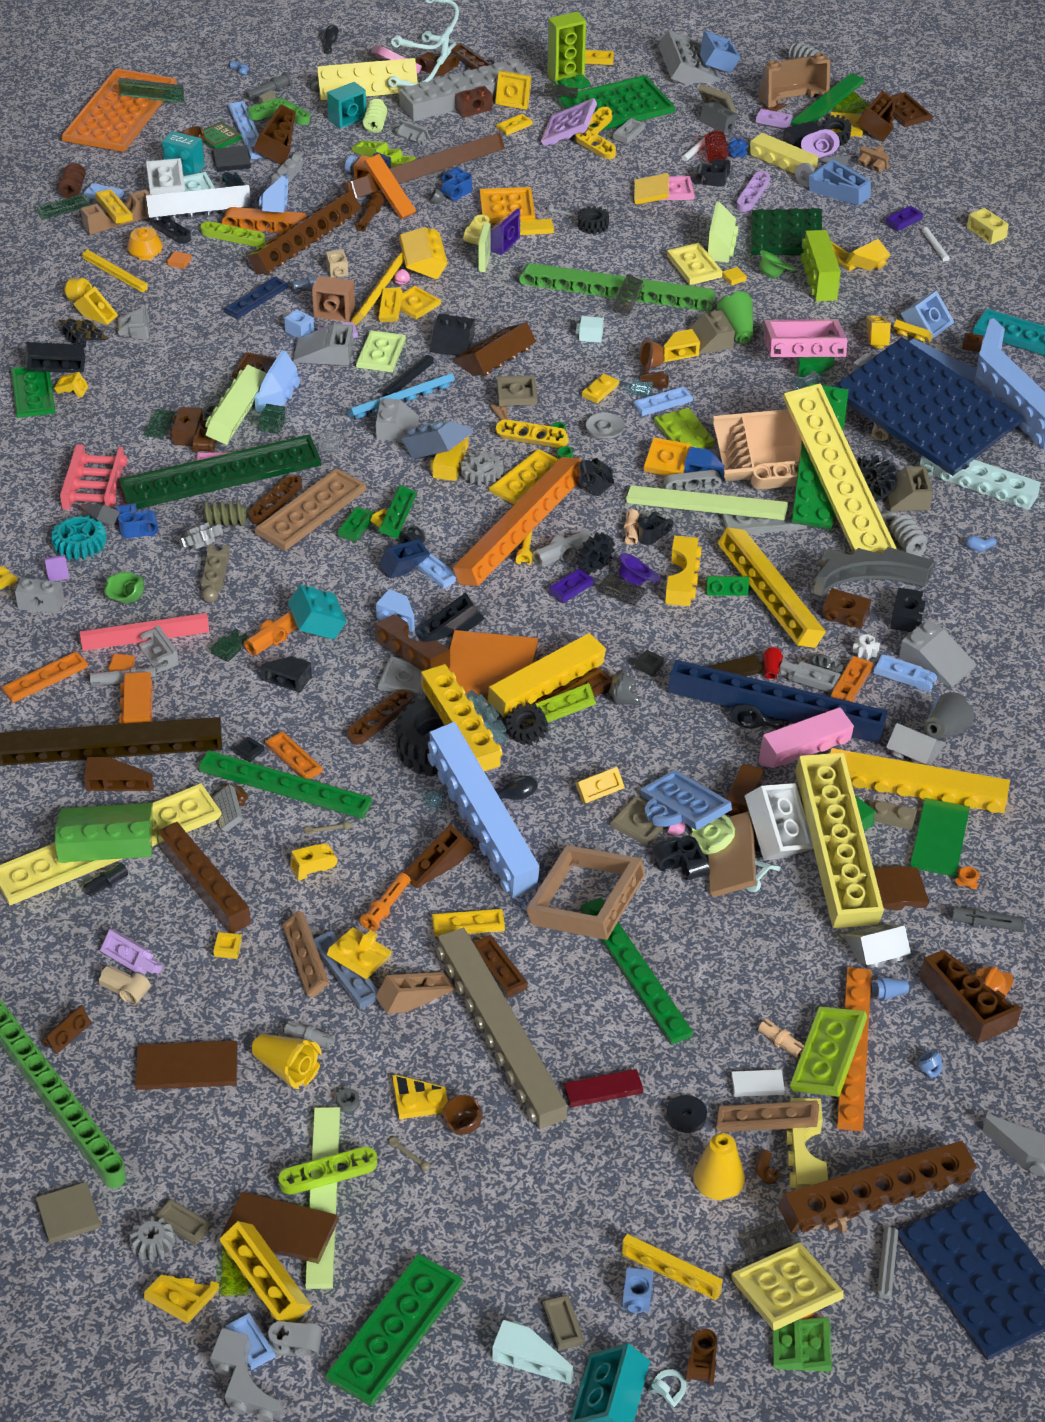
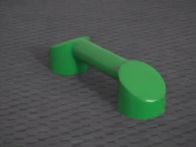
M555 422L551 425L552 427L562 428L567 433L563 422ZM560 435V437L556 438V440L559 441V439L563 438V436ZM567 445L559 448L557 451L558 459L561 457L574 458L572 448Z

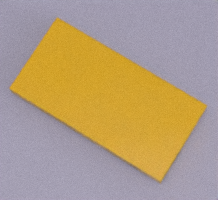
M537 449L490 486L489 492L515 505L559 459Z

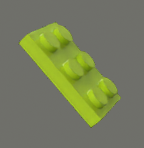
M690 408L654 417L655 424L668 440L692 444V447L701 449L715 446V440Z

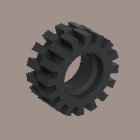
M831 115V118L826 117V120H823L821 124V129L841 130L842 132L836 133L839 137V144L842 146L844 143H848L851 135V123H849V120H845L844 116L839 118L840 115H837V117Z
M588 206L587 209L584 207L578 213L577 226L584 233L587 231V234H591V232H593V235L597 232L601 234L602 231L605 232L609 228V213L606 212V209L602 210V207L596 208V206H593L591 208Z
M521 703L518 704L519 709L512 708L513 714L509 712V719H506V726L511 737L517 743L520 741L522 745H525L526 742L529 745H533L532 741L534 740L536 743L540 742L539 737L543 739L545 737L544 732L547 733L548 722L542 709L532 703V706L529 703H525V707ZM524 720H535V724L528 729L519 728V725Z

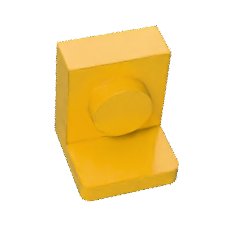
M79 372L61 376L54 389L58 394L63 392L69 393L74 390L78 397H83L88 384Z

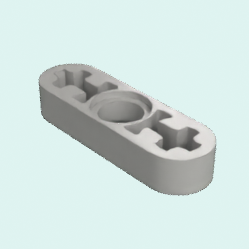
M707 470L672 474L667 476L663 483L665 489L698 491L719 488L722 480L717 471ZM698 480L695 484L688 485L689 481Z

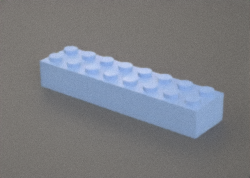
M452 722L431 731L430 741L428 742V760L432 766H436L441 783L447 785L450 799L458 804L461 818L463 820L466 819L469 823V831L474 838L477 837L482 854L488 856L491 870L494 874L499 875L501 879L500 884L504 892H508L512 898L537 889L540 866L456 723Z

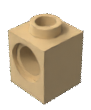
M344 250L326 252V264L330 277L347 276L348 261Z

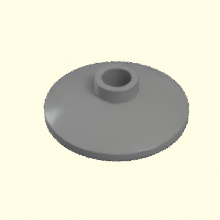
M597 413L586 421L587 431L591 435L603 439L614 438L624 431L625 426L624 421L612 413Z

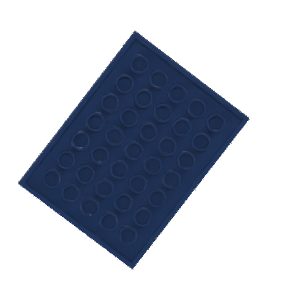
M903 337L833 386L849 389L847 405L952 476L1016 428L1023 420V417Z

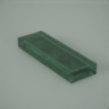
M83 193L38 206L35 209L40 218L45 220L90 206L91 202Z

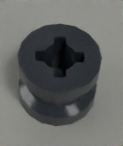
M415 525L399 535L401 544L420 539L422 543L425 541L423 532Z

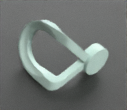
M755 860V865L764 868L756 875L757 885L746 889L750 892H757L761 887L760 879L769 869L780 871L781 867Z
M664 1370L655 1377L647 1391L652 1394L659 1393L670 1405L675 1407L686 1392V1380L676 1370ZM674 1376L681 1383L680 1391L673 1398L669 1395V1386L661 1380L663 1377Z

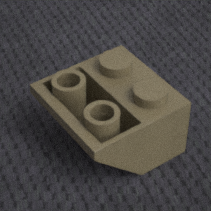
M926 466L905 467L897 473V486L887 496L890 511L930 510L933 490Z

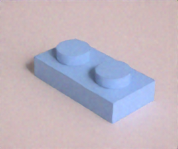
M92 183L84 194L85 197L96 199L95 192L112 189L120 199L124 192L123 189Z

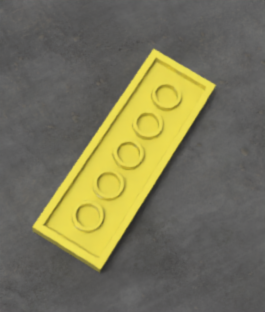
M415 58L317 67L321 101L327 100V92L351 82H356L366 90V97L399 94V89L405 87H391L388 81L393 75L411 83H418Z

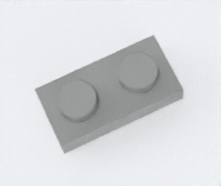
M630 118L613 133V139L628 144L645 129V123Z

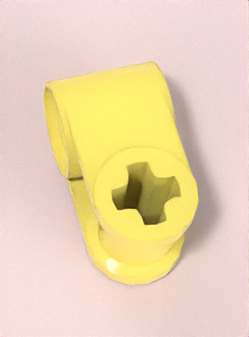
M481 214L474 217L464 232V242L478 245L484 222H490L488 216Z

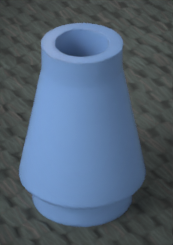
M878 977L871 983L872 996L874 999H880V1001L908 994L909 984L906 979Z

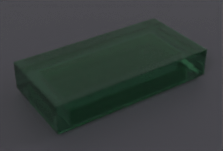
M157 409L144 431V436L163 439L176 413L174 411Z

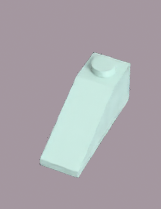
M503 1320L493 1345V1361L568 1384L572 1383L573 1366L529 1327L516 1321L509 1322Z

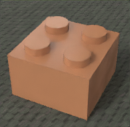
M318 276L312 287L314 317L350 322L355 311L354 280Z

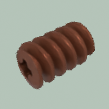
M70 163L65 167L58 186L59 192L64 198H77L79 196L86 176V170L82 165Z

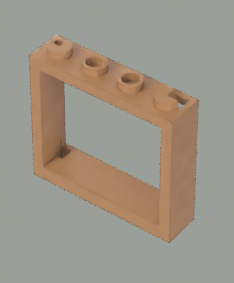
M566 845L563 852L559 854L552 869L548 871L544 882L538 887L537 893L527 905L526 909L531 924L607 940L646 876L642 858ZM573 865L622 874L597 916L547 907Z

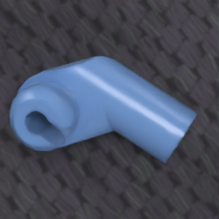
M232 61L230 64V68L239 70L240 75L246 76L247 72H249V67L242 62Z
M969 536L965 539V545L975 551L983 552L996 546V539L989 537L983 540L977 536Z

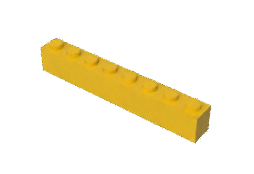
M727 527L717 544L742 576H749V585L796 645L816 647L826 633L824 628L745 530Z
M831 748L830 754L844 753L852 786L856 788H867L878 792L899 794L904 797L921 798L922 800L929 798L969 806L970 809L988 810L992 813L1005 812L1010 780Z

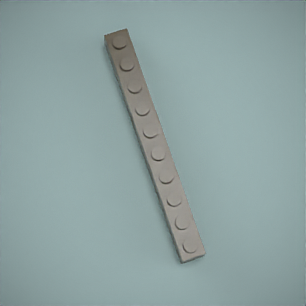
M463 927L438 936L437 957L440 961L444 960L446 963V972L449 978L453 977L455 979V987L458 994L464 995L466 1008L469 1013H474L477 1028L484 1031L487 1046L494 1048L496 1061L500 1067L504 1066L508 1083L510 1085L514 1084L516 1087V1096L520 1104L525 1103L530 1122H535L540 1130L566 1120V1102L465 928Z

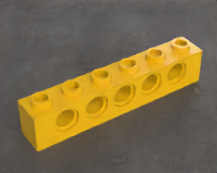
M446 664L421 671L422 689L445 725L452 722L456 723L483 771L500 767V757L503 755L501 746L493 740L491 730L489 728L486 729L482 716L476 713L473 702L467 699L463 686L458 685L454 672H450Z

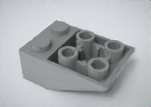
M333 324L299 337L293 363L349 365L354 344L353 325Z

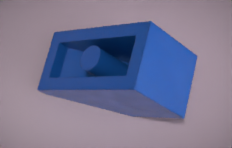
M690 447L685 460L684 473L715 470L719 473L723 482L725 465L710 450Z

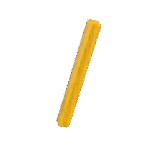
M90 250L83 251L84 260L140 292L148 290L146 282Z

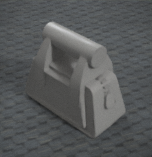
M147 307L126 313L118 319L119 335L131 336V338L149 339L150 320Z

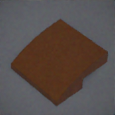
M893 866L874 869L884 909L898 911L902 910L905 905L926 908L930 903L918 868Z

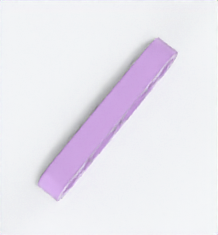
M758 171L754 174L737 199L736 208L739 211L748 212L754 207L770 182V174L768 172Z

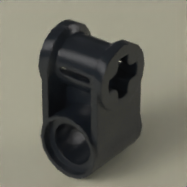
M657 511L652 512L639 524L638 541L643 545L654 544L672 530L674 521L670 518L662 517Z

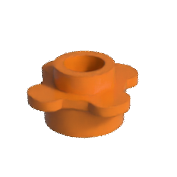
M970 866L958 869V878L955 879V884L976 889L980 873Z

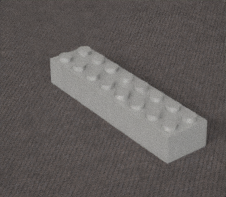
M517 58L496 62L493 65L481 66L477 69L466 70L462 73L451 74L447 77L436 78L435 80L399 89V105L413 121L456 110L455 94L464 90L475 89L479 86H486L492 93V100H495L500 70L531 75V73Z

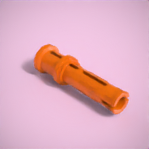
M399 873L380 899L371 903L369 911L360 917V923L364 928L371 929L374 932L378 930L382 919L389 916L390 907L410 884L411 879L408 875Z

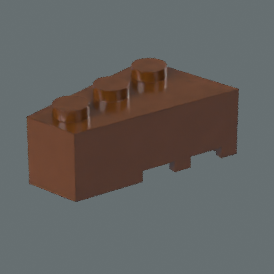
M882 90L856 123L862 130L869 132L876 139L884 142L894 127L892 122L894 120L893 113L896 100Z

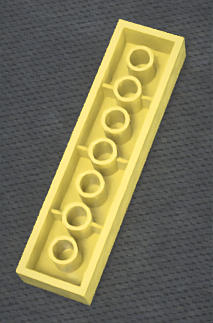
M844 753L799 756L795 774L832 928L879 925L884 908Z

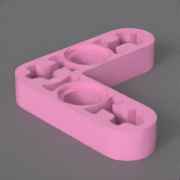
M374 45L371 51L372 54L387 60L407 59L381 46ZM416 63V72L419 74L422 66Z

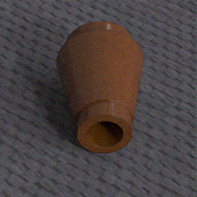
M664 371L641 374L640 384L641 386L662 390L663 388H668L669 375L664 373Z

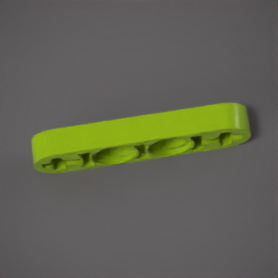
M211 221L201 224V233L207 237L254 247H260L265 244V234L259 231Z
M361 1147L286 1168L278 1176L279 1187L283 1193L291 1195L373 1172L378 1165L377 1153L370 1147ZM362 1158H367L369 1162L365 1163ZM352 1160H354L355 1167H352ZM338 1163H345L348 1167L344 1171H337L334 1169V1166ZM313 1170H320L323 1173L319 1178H311L309 1176V1173ZM302 1174H304L305 1181H302ZM292 1178L294 1183L289 1184L287 1179Z

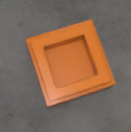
M174 251L167 260L168 266L184 269L191 261V254Z
M114 654L109 671L131 669L136 661L135 656Z

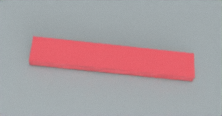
M207 613L80 631L82 650L146 642L150 637L142 640L140 635L155 629L158 625L168 638L209 632Z

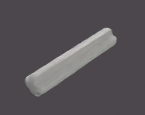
M886 1227L883 1233L877 1296L881 1299H890L893 1287L898 1230L891 1227Z

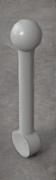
M549 206L547 209L549 213H560L578 219V213L574 214L554 209L552 206Z

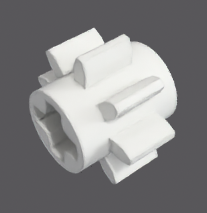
M865 634L860 636V638H855L852 652L857 653V657L869 660L872 657L876 658L880 643L875 642V637Z

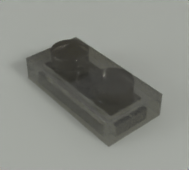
M608 574L598 585V592L635 606L644 596L645 588Z

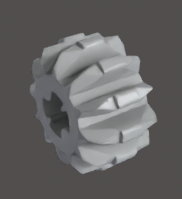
M152 1216L148 1222L141 1219V1226H133V1234H130L129 1241L130 1245H132L131 1249L134 1256L139 1255L141 1261L149 1257L153 1264L155 1257L158 1256L161 1260H164V1253H172V1245H175L173 1227L171 1224H166L163 1218L155 1221V1218Z

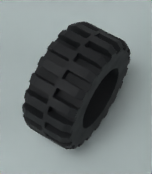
M427 696L422 700L417 699L413 701L412 705L408 704L398 715L395 725L396 750L398 757L402 762L404 761L405 766L409 769L413 767L414 772L418 774L425 772L426 776L432 777L433 774H438V770L428 760V742L430 739L423 735L443 727L445 724Z

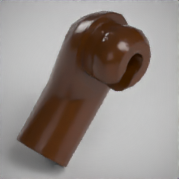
M225 782L222 789L229 784L233 786L239 806H244L245 801L248 800L246 791L241 786Z
M761 1150L758 1155L755 1172L764 1183L775 1184L780 1178V1173L778 1170L774 1172L775 1168L769 1166L772 1153L768 1150Z

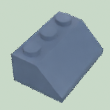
M440 420L432 425L427 423L420 428L414 426L407 430L408 434L401 439L411 457L418 458L447 452L474 431L470 427L453 421L442 422Z

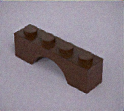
M394 614L375 623V641L419 670L425 671L444 664L450 668V649L436 640L420 642L410 639L408 637V622Z

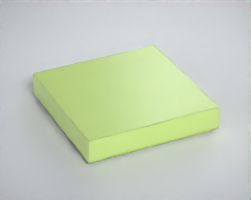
M485 222L478 242L479 272H486L491 252V225Z

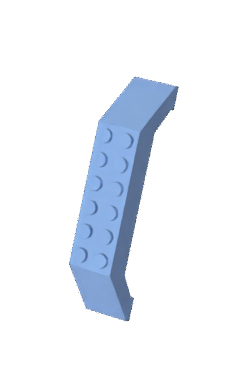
M994 318L990 319L979 354L974 384L1021 415L1023 420L1018 426L1036 445L1045 450V391L1001 351L1005 328Z

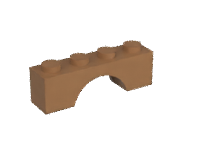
M146 189L129 194V198L124 205L133 214V221L123 224H116L98 204L81 208L83 226L91 235L145 219L143 196H149L150 194Z

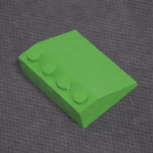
M153 803L61 808L55 834L58 863L152 857Z

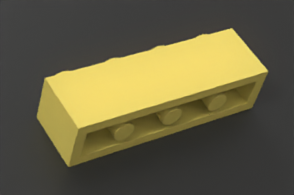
M761 133L750 141L749 155L795 174L797 166L802 163H809L814 169L817 168V155L767 134Z

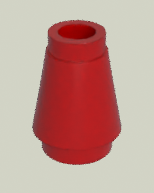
M769 647L762 654L765 678L777 679L783 654L780 649Z

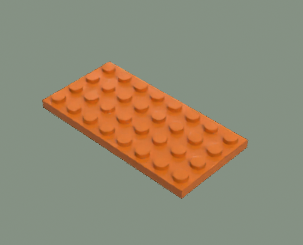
M116 68L62 134V141L125 152L177 85L176 78Z

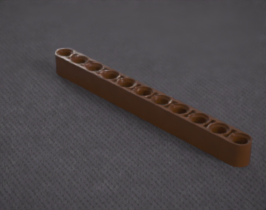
M499 132L389 168L397 182L401 184L503 150L505 146ZM372 175L342 184L344 191L352 190L356 198L381 190Z

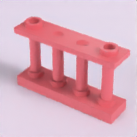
M76 444L60 494L62 509L70 510L72 503H76V501L104 502L108 507L116 504V489L122 469L127 466V455H124L123 447H119L116 456L88 455V453H85L84 445ZM88 463L114 464L113 469L84 468V465ZM84 475L110 477L109 482L80 480V477H84ZM80 488L105 489L106 492L105 494L76 493V490H80Z

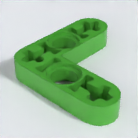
M276 98L248 108L249 119L261 120L273 116L280 104H283L296 111L295 123L307 125L310 122L309 112L283 98Z

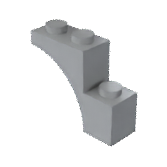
M222 1328L210 1359L217 1373L223 1376H231L233 1374L225 1394L228 1407H230L231 1411L240 1415H245L246 1412L256 1414L258 1419L265 1422H271L272 1419L280 1421L284 1413L282 1402L261 1391L249 1375L248 1354L251 1344L248 1335Z

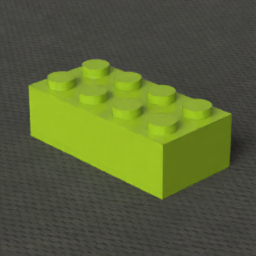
M578 11L548 18L547 76L553 83L562 78H570L582 74L585 76L586 20Z
M806 231L805 238L802 239L804 253H801L800 259L801 264H804V274H807V284L811 285L810 293L814 295L816 301L837 300L841 271L828 231Z

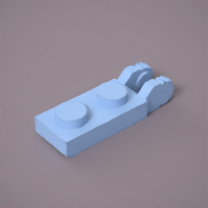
M881 655L874 668V674L915 686L927 692L931 691L932 683L937 679L936 674L930 672V670L886 655Z

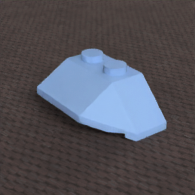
M284 350L280 352L261 384L260 391L255 396L257 412L284 405L287 399H291L294 388L299 386L300 377H298L297 367Z

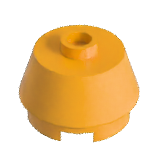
M140 227L133 230L127 245L130 255L139 258V260L153 259L154 256L161 253L163 247L157 232L150 227Z

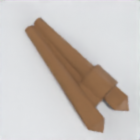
M490 405L500 420H510L506 406Z

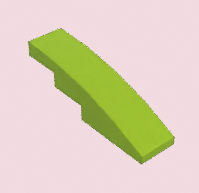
M362 140L351 147L352 151L363 156L373 157V154L379 152L391 157V168L416 160L415 156H403L401 149L388 148L387 142Z

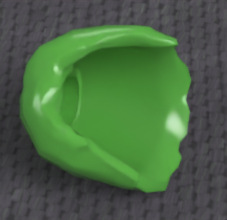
M118 572V574L112 575L107 579L104 593L108 598L124 604L135 603L143 595L145 589L144 579L142 576L131 572Z

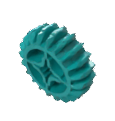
M80 515L79 517L72 516L70 519L65 518V521H59L58 525L54 526V530L51 531V542L56 554L65 555L68 560L72 559V557L76 561L80 557L84 560L86 556L93 558L94 553L100 554V550H104L107 541L106 529L102 522L97 521L95 518L91 519L89 515L86 517Z

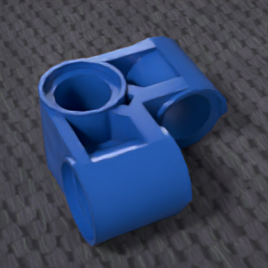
M455 167L445 172L442 176L444 184L440 191L453 201L471 193L473 190L472 175L460 167Z
M136 503L116 505V510L119 511L117 521L121 536L125 538L153 536L158 532L157 515L154 511H137Z

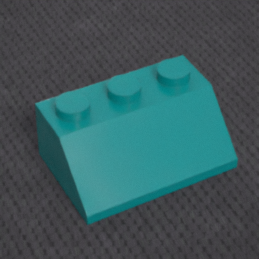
M629 1343L589 1354L570 1422H634L643 1386L647 1378L650 1360Z

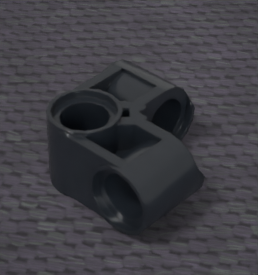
M713 159L712 165H697L693 175V182L709 186H724L730 174L731 161Z
M594 458L592 461L583 460L579 463L577 468L579 483L595 495L600 496L614 484L613 469L598 458Z
M692 836L657 843L652 849L662 872H665V869L672 868L673 870L681 867L683 875L686 874L687 876L685 878L686 881L710 874L707 858L703 854L696 838Z

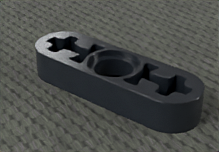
M161 216L162 220L152 221L154 229L177 243L185 244L191 241V232L175 221L168 219V217Z

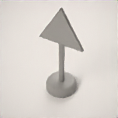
M850 156L819 158L818 161L828 163L834 159L847 166ZM809 163L798 165L795 170L797 182L805 187H809V175L822 166L814 169Z

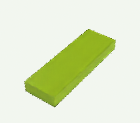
M587 683L535 704L542 709L549 723L597 703L592 688Z

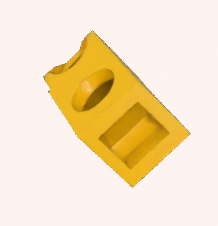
M326 843L291 851L290 867L298 881L307 878V874L333 868L338 862L330 845Z

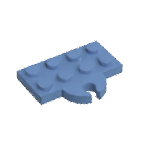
M677 770L669 772L640 789L641 797L648 800L645 806L646 818L648 822L653 820L655 826L666 827L684 822L698 830L732 810L730 801Z

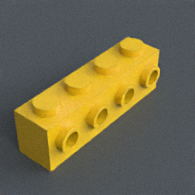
M237 1221L219 1239L225 1247L228 1256L238 1265L241 1274L251 1283L256 1295L266 1304L271 1316L276 1321L295 1323L312 1307L253 1224Z

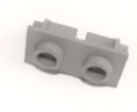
M399 119L401 126L397 127L395 131L399 137L407 140L409 138L410 141L417 144H425L426 139L431 140L425 127H419L410 121Z

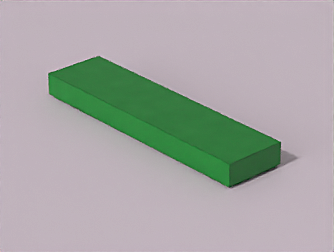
M399 485L378 532L398 539L418 492Z

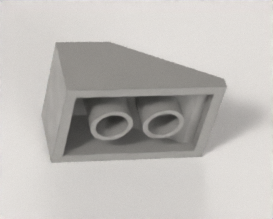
M927 619L902 640L899 658L905 662L921 666L923 669L930 670V672L936 674V680L950 688L955 686L976 667V663L945 629Z

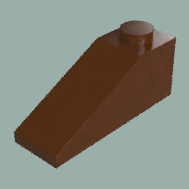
M87 757L84 774L86 791H154L152 773L110 757Z
M449 824L403 873L410 877L411 883L416 888H419L458 865L475 847Z

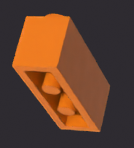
M151 672L125 673L124 682L120 683L121 695H124V697L120 698L121 711H124V713H120V724L152 722L153 684Z

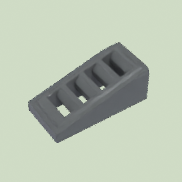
M83 503L81 505V509L93 518L111 526H114L119 515V511L106 505Z

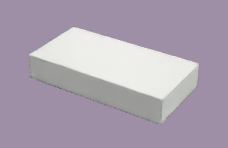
M782 1070L736 1071L731 1074L734 1097L784 1095Z

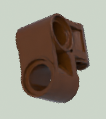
M426 52L418 57L415 62L422 66L421 71L431 74L441 54L437 55ZM450 53L434 76H443L453 70L454 67H458L459 57Z

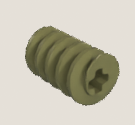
M205 501V523L209 522V525L213 526L214 522H216V525H221L224 522V525L228 527L230 522H232L233 526H237L240 521L241 526H245L247 520L246 502L244 506H241L240 501H237L236 506H233L232 501H229L228 507H225L224 502L221 501L220 507H217L216 502L213 501L212 507H209L208 502Z

